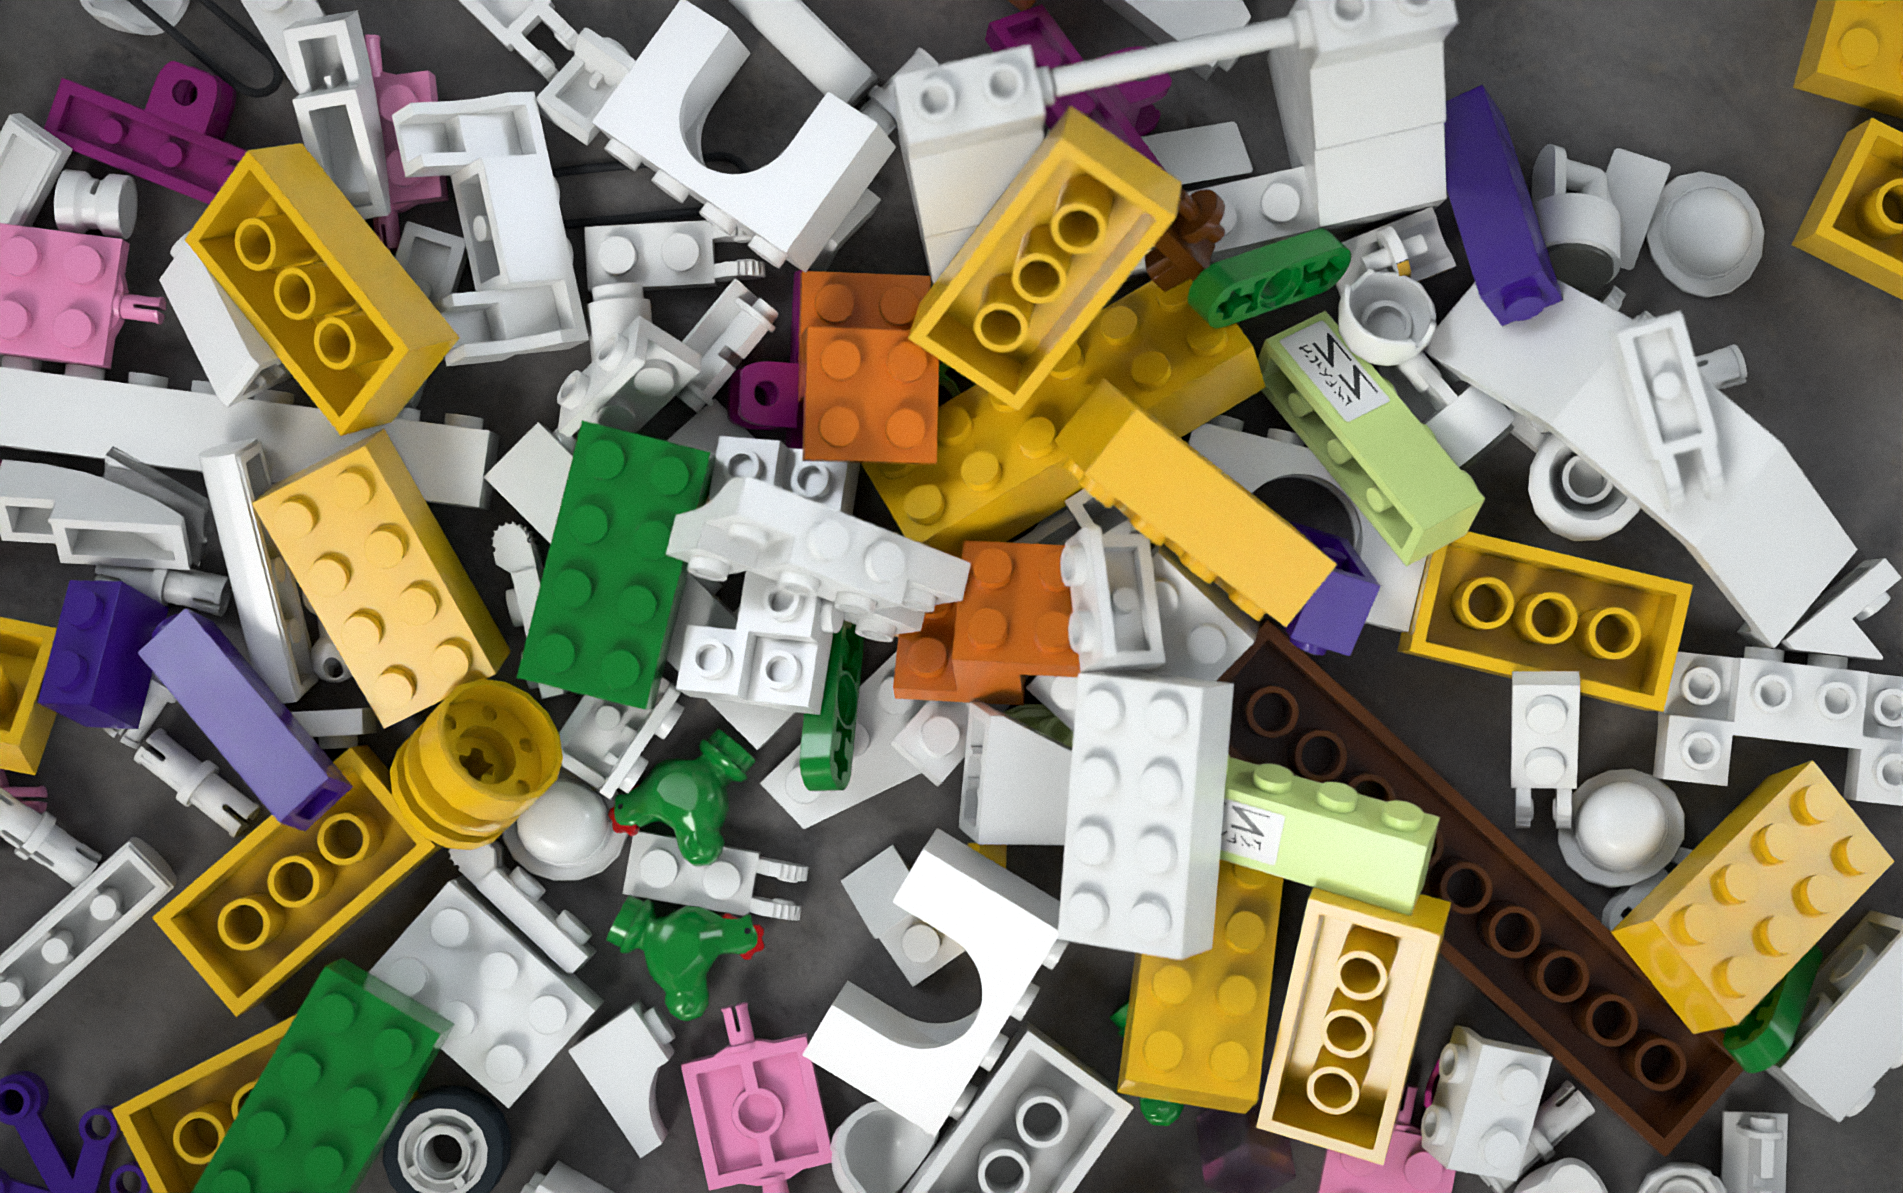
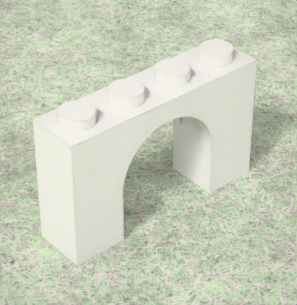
M680 0L592 123L610 139L604 149L625 166L636 171L640 164L643 163L656 172L651 181L668 195L681 203L690 195L704 204L699 213L721 231L731 236L736 227L753 237L748 247L767 262L780 268L784 261L787 260L806 273L896 146L878 123L830 92H827L791 144L770 164L743 174H724L708 169L701 151V135L706 117L751 53L729 27L687 0Z
M1218 415L1186 435L1185 442L1251 493L1272 480L1300 478L1315 482L1335 495L1344 506L1350 518L1354 537L1353 548L1381 586L1364 624L1397 632H1409L1427 556L1406 567L1312 451L1304 447L1305 443L1297 433L1269 428L1267 438L1242 432L1244 421Z
M939 828L935 830L892 902L948 935L968 952L978 969L982 982L981 1006L972 1014L957 1021L926 1023L902 1014L847 980L803 1053L804 1057L936 1136L948 1115L957 1121L961 1119L978 1090V1087L969 1082L978 1066L987 1071L992 1069L1009 1039L1000 1033L1006 1020L1010 1015L1019 1021L1022 1020L1040 989L1039 986L1031 982L1038 968L1042 964L1052 970L1069 941L1057 939L1060 901Z

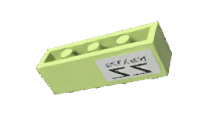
M1326 311L1265 340L1258 358V364L1266 386L1261 391L1406 567L1467 534L1485 500L1484 496L1478 491L1474 480L1467 472L1461 470L1438 444L1432 430L1424 423H1421L1397 395L1392 383L1387 378L1381 376L1369 362L1349 350L1339 333V326Z
M1228 754L1219 859L1411 916L1425 883L1440 817L1423 813L1419 807L1409 802H1385L1358 794L1355 789L1346 784L1338 782L1319 783L1295 776L1290 770L1280 765H1256L1232 758Z

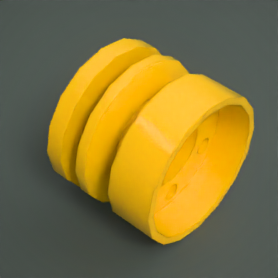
M478 679L461 684L426 718L425 722L396 751L390 769L392 796L404 819L424 838L450 849L474 850L489 845L508 829L557 780L563 761L560 734L548 712L529 693L503 681Z

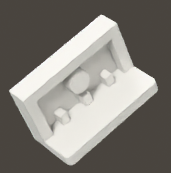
M1099 525L1085 526L1065 542L1060 561L1062 580L1071 589L1073 613L1070 616L1068 626L1069 641L1073 651L1079 654L1081 672L1157 669L1165 664V655L1150 540L1143 534L1102 535Z
M662 677L655 707L649 710L583 695L559 731L563 755L561 765L599 789V793L609 799L612 798L618 788L629 793L649 763L640 754L653 734L664 740L682 714L684 707L675 702L681 692L676 689L674 684Z
M1456 1025L1450 1043L1444 1047L1440 1056V1079L1433 1103L1426 1109L1422 1118V1147L1446 1169L1517 1182L1552 1057L1541 1049L1485 1039L1468 1027Z

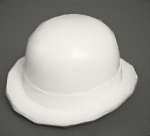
M1700 171L1676 176L1664 185L1647 230L1646 239L1652 259L1668 281L1683 292L1708 298L1729 294L1750 279L1762 257L1765 232L1759 209L1745 189L1725 176Z
M1551 434L1541 444L1530 466L1528 492L1535 514L1551 532L1573 541L1600 540L1621 530L1639 512L1640 507L1555 435Z
M561 766L557 780L502 833V839L512 858L531 874L553 881H579L601 873L621 854L628 834L614 832L612 820L608 816L610 808L615 806V796L619 795L618 791L616 790L612 798L609 799L599 793V789Z
M1634 769L1608 770L1586 780L1572 794L1571 829H1558V845L1567 865L1585 881L1608 888L1634 886L1658 875L1676 857L1685 836V813L1675 792L1659 778H1654L1653 775Z

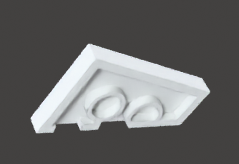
M897 651L860 686L852 772L849 784L845 790L811 792L805 787L800 772L801 744L760 783L803 829L921 774L914 765L890 745L893 739L928 701L895 699L893 682Z

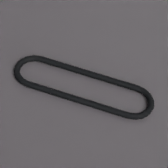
M127 0L241 94L254 98L268 97L276 92L283 82V69L271 49L214 1L198 0L271 63L274 71L273 80L266 87L252 88L239 82L142 0Z
M702 153L704 162H729L735 165L742 174L751 172L747 164L740 157L732 153ZM620 161L559 167L553 169L552 174L555 178L569 175L631 169ZM641 163L640 166H639L637 169L649 168V167H647L646 165H644L643 163ZM702 207L569 220L563 219L565 229L699 217L702 216L699 213Z

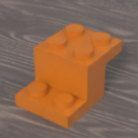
M820 271L801 272L798 402H804L802 461L912 465L937 464L939 359L908 339L919 304L930 290L931 276Z
M963 540L962 560L971 563L963 600L935 605L934 611L925 612L921 631L898 635L893 682L895 699L968 703L973 701L986 704L1024 706L1026 675L1078 677V673H1081L1079 654L1071 648L1068 634L1069 620L1073 613L1071 589L1064 584L1060 568L1061 554L1065 545Z

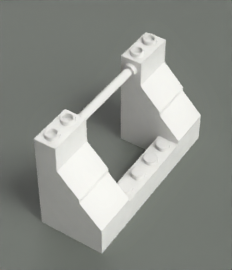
M1296 0L1288 17L1051 69V71L1048 70V66L1035 69L1029 45L892 76L899 143L929 276H931V285H934L1043 142L1044 106L1055 104L1054 95L1057 97L1268 49L1271 50L1267 55V62L1292 169L1203 188L1214 191L1225 204L1224 216L1220 222V225L1225 229V235L1219 242L1215 243L1216 247L1211 255L1210 262L1227 259L1318 228H1325L1335 235L1394 222L1429 207H1433L1435 210L1447 199L1444 144L1446 106L1443 40L1458 22L1453 0ZM1194 190L1187 193L1191 195L1192 193L1197 192L1199 190ZM1153 245L1148 252H1150L1156 247ZM1145 256L1125 281L1149 276L1146 271Z

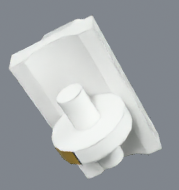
M1433 207L1342 242L1351 252V262L1345 274L1336 283L1340 296H1342L1345 285L1350 286L1369 269L1375 272H1397L1399 276L1405 275L1417 282L1453 269L1456 264L1442 237Z

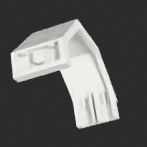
M1557 280L1563 301L1544 308L1541 313L1531 319L1514 321L1501 326L1480 298L1476 283L1474 282L1436 327L1432 340L1422 350L1435 361L1434 365L1441 372L1442 379L1449 386L1460 380L1473 385L1542 426L1560 439L1688 549L1745 620V623L1737 633L1754 647L1775 648L1858 550L1784 445L1700 375L1719 438V442L1715 443L1727 491H1725L1726 495L1723 498L1713 501L1707 500L1697 482L1692 450L1675 454L1674 459L1684 487L1686 503H1684V509L1671 513L1666 512L1660 502L1652 477V461L1646 462L1609 332L1614 329L1638 322Z

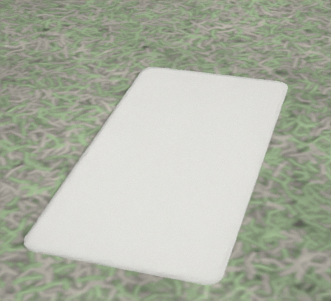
M1235 122L1141 137L1167 173L1182 182V185L1247 174L1253 171Z
M1617 148L1613 152L1606 175L1613 205L1619 211L1621 219L1620 267L1631 270L1634 268L1671 167L1667 163Z

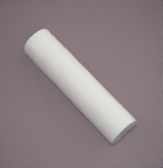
M728 0L824 95L830 92L851 107H854L867 95V92L875 84L879 83L877 80L878 76L801 0Z
M258 438L221 444L202 451L198 456L251 665L283 704L297 702L320 678L313 671L310 662L312 646L295 577L252 505V502L272 486L262 444Z
M138 837L130 838L0 955V1043L175 887L177 878L173 870L162 856L145 841Z

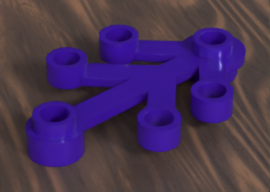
M30 1071L14 1072L0 1079V1121L4 1124L15 1126L48 1187L45 1188L10 1178L8 1173L0 1168V1193H98L112 1142L122 1133L111 1110L115 1107L99 1105L87 1111L81 1117L79 1133L84 1143L75 1173L73 1174L41 1115L49 1101V1091L44 1080ZM9 1089L16 1090L22 1095L24 1104L21 1111H13L6 1104V1094ZM95 1115H103L109 1120L111 1130L108 1136H100L93 1130L92 1120ZM137 1161L125 1163L117 1168L110 1177L109 1187L111 1193H134L124 1187L123 1175L126 1171H132L140 1177L141 1189L137 1193H149L151 1191Z

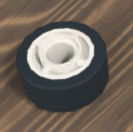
M442 1085L421 1092L408 1103L383 1146L382 1162L389 1183L397 1193H490L500 1182L510 1161L511 1134L504 1114L488 1096L467 1086ZM436 1135H449L458 1141L462 1149L460 1162L446 1163L438 1158L433 1148V1141Z

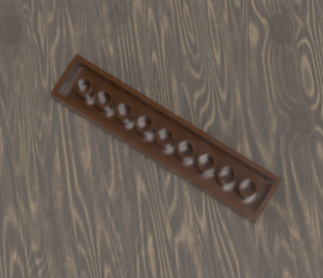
M1269 620L1259 621L1261 623L1255 642L1216 680L1217 682L1234 683L1228 748L1229 756L1256 765H1280L1290 770L1295 776L1319 783L1338 782L1346 784L1355 789L1358 794L1385 802H1409L1419 807L1423 813L1440 817L1425 883L1420 893L1451 902L1438 955L1545 1053L1551 1056L1556 1063L1645 1144L1666 1157L1744 1071L1723 1046L1724 1034L1719 1029L1693 1034L1606 926L1302 650L1293 645Z

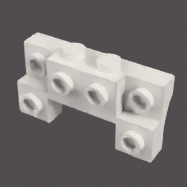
M507 92L459 101L415 102L406 105L394 113L392 119L405 178L451 176L476 292L453 293L433 303L434 307L460 337L445 356L446 366L503 361L517 354L566 350L588 341L589 337L572 265L573 248L565 233L559 206V185L552 174L535 92Z
M719 436L709 499L712 500L730 479L747 475L852 516L861 463L802 461L803 449L788 448L781 441ZM746 571L736 630L687 625L676 689L689 697L739 702L790 712L820 715L833 633H838L842 627L844 612L834 607L835 602L819 596H803L785 591L777 586L778 581Z
M747 475L730 479L723 489L703 507L676 515L666 555L688 562V572L704 579L726 581L728 574L751 571L778 581L777 586L785 591L803 596H819L835 602L834 607L844 612V620L857 625L856 634L881 642H892L896 634L921 631L925 612L934 611L935 605L962 601L971 565L970 562Z
M1745 646L1744 658L1677 652L1664 712L1658 711L1654 778L1727 786L1733 735L1844 747L1849 749L1843 798L1903 806V677L1847 670L1848 658L1841 656L1808 654L1807 665L1783 663L1785 651L1770 648Z

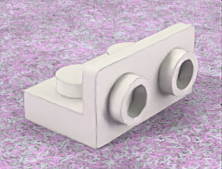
M638 316L621 334L614 332L605 339L598 350L595 360L583 372L576 370L564 381L557 396V403L561 405L558 431L567 437H571L580 428L583 420L631 433L638 432L700 372L702 355L643 317Z

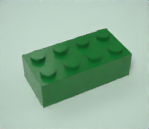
M582 420L517 678L643 710L654 709L688 576L687 569L689 565L688 562L666 555L675 516L694 511L706 505L716 456L711 452Z
M344 958L325 966L192 1193H356L455 1023Z

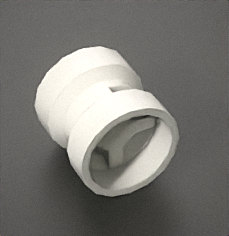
M66 169L61 172L54 197V216L59 231L84 234L89 229H99L104 236L110 238L128 239L131 236L138 208V194L133 177L130 175L109 174L103 180L92 178L86 171Z

